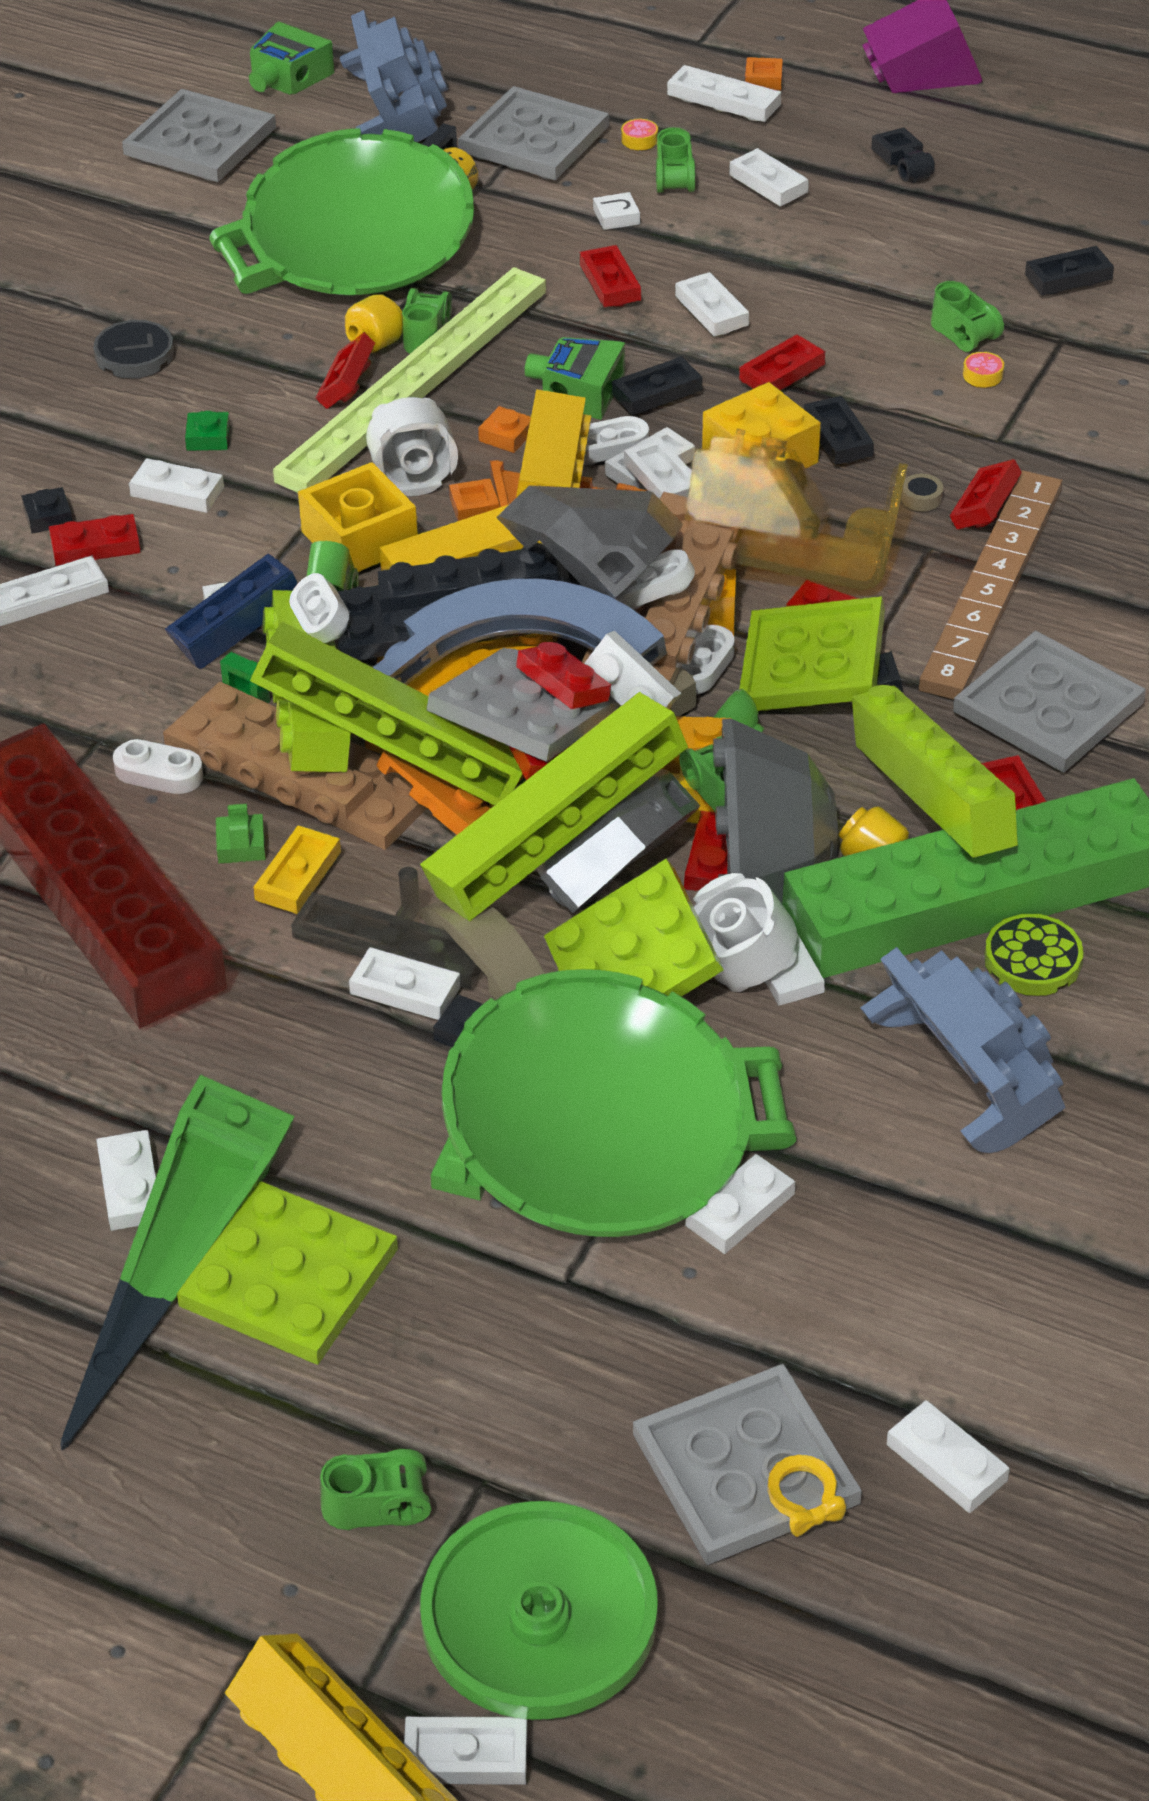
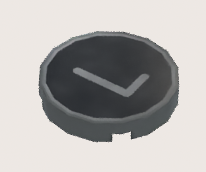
M128 320L115 323L102 330L95 338L93 350L97 365L103 371H105V368L112 370L113 376L120 378H142L157 373L161 370L160 365L166 361L168 364L172 361L174 343L169 330L159 323L147 320Z

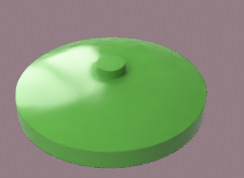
M551 1501L521 1502L496 1508L472 1519L459 1528L441 1546L426 1572L422 1585L420 1614L423 1638L429 1656L438 1672L451 1687L472 1703L486 1710L509 1717L531 1720L562 1718L584 1712L607 1701L622 1690L638 1673L648 1657L656 1634L657 1590L653 1573L644 1554L629 1535L616 1524L595 1512L576 1505Z

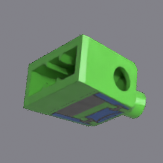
M279 21L250 50L252 72L249 75V82L258 92H263L270 87L289 95L296 94L334 73L331 40Z
M563 337L558 340L550 356L533 353L528 355L525 364V377L542 380L544 391L585 397L583 414L602 420L614 397L612 395V381L625 376V342Z

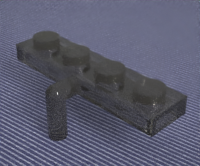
M404 867L398 873L401 906L395 915L312 892L291 924L292 937L360 958H363L369 947L430 964L460 973V987L470 990L482 971L445 930L414 921L420 911L418 872L413 867Z

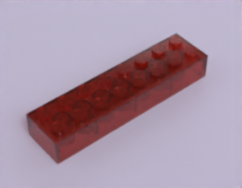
M43 723L0 741V843L138 1028L141 1029L227 989L222 947L48 727Z

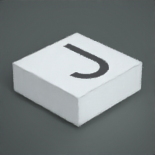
M630 192L593 198V210L603 230L640 224V212Z

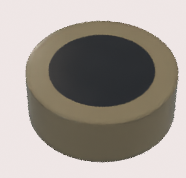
M919 473L910 475L901 484V502L907 508L914 511L926 512L934 510L942 503L943 483L940 479L930 474Z

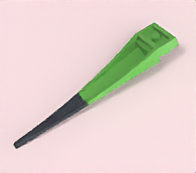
M200 1074L176 1119L121 1277L60 1442L61 1451L72 1443L177 1299L179 1289L257 1184L263 1181L269 1173L271 1165L292 1127L295 1116Z

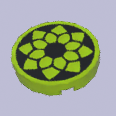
M1019 914L1002 920L991 929L986 939L984 950L985 967L990 974L992 971L994 975L999 977V984L1007 982L1015 992L1034 996H1047L1057 993L1058 987L1064 986L1067 983L1070 986L1074 983L1082 969L1084 957L1082 941L1075 931L1059 919L1042 914Z

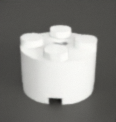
M401 398L388 404H381L372 412V419L366 435L373 463L404 495L420 496L433 492L442 485L441 481L449 472L452 475L458 461L457 446L444 413L432 399Z
M741 873L727 874L709 882L693 898L696 902L694 909L724 968V971L714 976V978L726 985L730 990L741 992L749 987L759 985L775 976L780 970L788 969L795 962L797 957V950L795 949L797 940L796 925L793 918L763 880L757 877L756 880L745 878Z

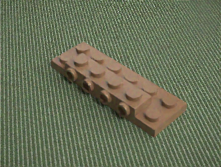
M663 491L660 500L683 525L675 538L661 553L670 550L684 551L695 569V575L683 592L650 601L634 609V611L647 619L664 635L667 654L652 666L674 685L682 665H689L692 661L696 647L695 636L697 632L704 633L710 617L709 605L711 601H718L724 587L725 570H732L735 566L739 551L738 542L746 526L747 512ZM588 648L582 663L586 662L593 650Z
M220 681L163 732L165 745L193 751L200 757L201 762L210 769L224 773L242 782L247 787L264 792L280 800L285 805L302 810L323 823L331 824L384 850L427 809L409 795L413 785L396 772L385 775L378 769L376 764L381 755L351 741L347 772L291 771L288 753L280 752V728H277L276 707Z

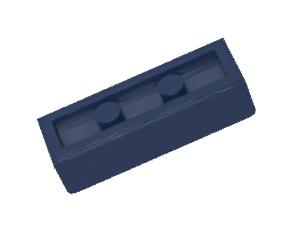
M268 553L165 628V631L192 664L198 669H202L263 624L264 607H271L273 590L293 591L298 584L291 570Z

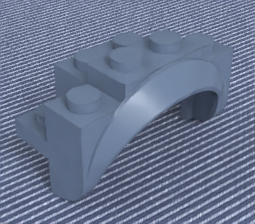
M364 10L352 15L351 20L358 49L340 56V61L344 69L347 68L356 77L366 80L369 94L380 113L377 117L356 126V128H361V134L382 135L384 129L400 131L414 135L415 142H419L432 135L438 129L437 117L441 115V110L447 107L444 92L449 90L442 73L444 71L436 51L429 52L423 40L419 41L417 37L413 39L407 27L400 28L395 17L378 24L376 20L370 23ZM404 91L402 95L399 97L398 93Z
M897 947L880 958L893 985L860 1008L872 1024L875 1022L885 1027H902L925 1023L975 1084L980 1081L989 1091L986 1095L992 1104L982 1115L960 1130L973 1148L983 1153L1004 1150L1020 1141L1066 1108L1058 1091V1088L1064 1084L1051 1065L1053 1059L1046 1046V1043L1051 1040V1036L1034 1014L1026 1018L1019 1010L1023 1006L1022 1002L1007 982L998 985L987 971L982 972L978 967L970 971L958 956L950 960L942 950L923 964L917 958L909 962Z

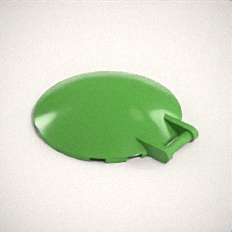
M361 128L338 130L301 141L273 158V166L263 175L258 173L246 193L247 202L242 214L243 219L214 229L210 234L209 240L217 252H221L235 275V284L240 292L244 294H249L283 281L328 294L363 295L379 293L406 286L422 279L444 265L458 251L472 225L474 216L473 193L469 180L460 165L447 152L434 144L427 147L415 142L414 135L384 129L382 135L361 134ZM248 244L259 263L248 267L237 247Z
M591 969L564 970L541 974L518 982L515 990L504 994L495 1001L490 998L465 1022L463 1031L454 1043L453 1048H450L443 1073L441 1095L445 1126L452 1145L470 1174L486 1191L516 1213L550 1228L578 1235L595 1237L639 1235L676 1224L706 1206L708 1201L715 1194L720 1193L733 1177L742 1160L744 1151L785 1149L796 1142L794 1124L787 1120L778 1074L782 1068L779 1050L774 1047L733 1048L726 1037L721 1039L704 1021L705 1014L692 1003L673 991L667 996L655 989L642 985L643 979L636 976ZM748 1077L759 1078L766 1120L756 1121Z

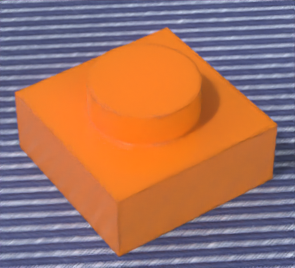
M747 57L745 82L781 91L783 59Z
M499 406L478 427L479 441L515 453L527 440L531 417Z
M490 478L449 485L450 501L457 521L500 508Z

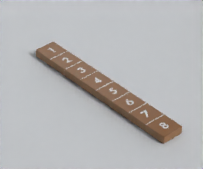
M1022 470V474L1015 483L920 677L919 691L954 700L955 696L970 685L1061 493L1062 479Z

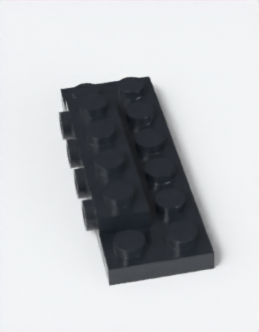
M539 542L535 543L528 550L524 546L521 550L508 552L485 549L475 557L456 559L452 556L444 555L435 559L433 563L415 566L406 562H398L393 564L389 570L378 571L377 586L355 587L350 590L337 591L349 611L346 631L338 638L339 651L357 660L384 657L389 648L399 641L406 642L410 638L404 623L406 619L429 604L468 587L509 579H546L582 585ZM514 633L498 635L482 639L473 643L530 635L535 633Z

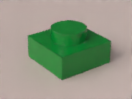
M209 410L189 412L187 414L185 432L186 451L228 450L229 412H213Z
M230 652L220 661L222 683L266 703L270 702L269 690L250 681L257 667V662Z

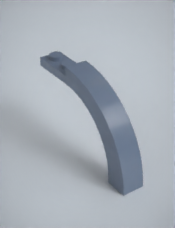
M509 579L468 587L422 608L404 621L410 638L406 642L399 641L390 647L384 659L373 668L408 685L433 664L465 645L498 635L514 633L552 635L584 645L594 651L605 635L615 630L651 665H654L664 657L667 652L664 635L629 606L606 594L563 581Z

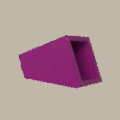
M917 0L862 28L868 40L862 46L879 83L887 81L892 93L975 85L983 81L947 0Z

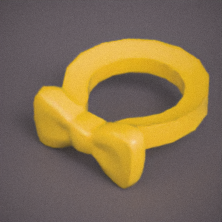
M798 1454L782 1459L770 1471L767 1487L770 1501L779 1512L790 1518V1531L795 1537L803 1535L814 1525H821L825 1521L835 1522L843 1519L846 1511L845 1500L841 1496H836V1479L833 1471L825 1462L813 1456ZM797 1471L809 1472L817 1476L824 1487L822 1504L808 1510L801 1505L787 1500L780 1491V1482L788 1474Z

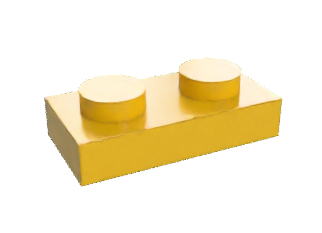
M298 825L254 885L255 901L298 914L341 853L340 838Z

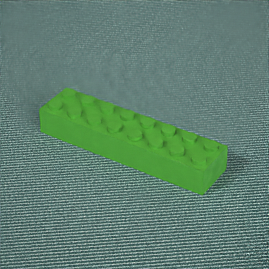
M1135 778L1018 809L1016 810L1018 846L974 858L945 830H940L784 872L782 905L793 918L797 934L821 976L826 978L882 962L880 958L896 947L905 956L990 932L1002 920L1019 914H1042L1048 916L1149 887V798Z

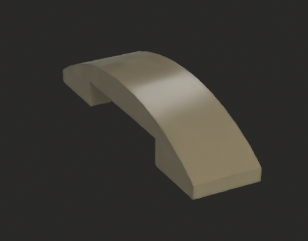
M441 900L419 908L420 917L442 941L452 937L488 977L489 993L495 1000L515 990L518 982L545 974L522 937L492 905L488 906L471 921L466 920Z

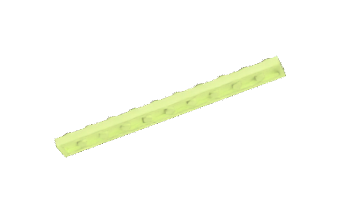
M513 267L273 469L274 482L298 492L328 480L367 446V429L372 419V412L377 406L388 404L401 398L425 397L546 293V279Z

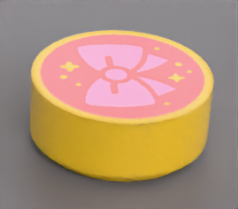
M632 119L622 125L621 141L627 148L642 151L650 149L657 144L658 126L653 121Z
M976 352L965 358L963 378L969 384L975 387L988 388L1002 381L1004 361L998 355L990 352Z

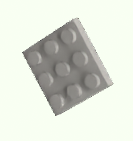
M513 86L458 138V147L477 159L489 160L506 165L510 169H519L536 174L544 179L556 180L609 127V113Z
M181 89L122 142L123 152L126 156L140 159L146 163H154L171 168L177 172H185L202 177L208 181L219 182L276 128L275 114Z
M1035 630L955 696L953 711L1064 773L1144 703L1146 689Z
M511 648L500 649L429 694L427 711L546 762L575 743L617 710L620 705L609 696V701L570 709L516 667L518 650Z
M784 1364L633 1421V1436L706 1565L791 1532L789 1526L790 1518L776 1509L771 1503L767 1492L770 1471L776 1463L786 1457L801 1454L813 1456L825 1462L833 1471L836 1479V1496L844 1498L846 1509L861 1504L862 1490ZM797 1471L788 1474L780 1482V1491L787 1500L801 1505L808 1510L822 1504L824 1487L817 1476L809 1472Z

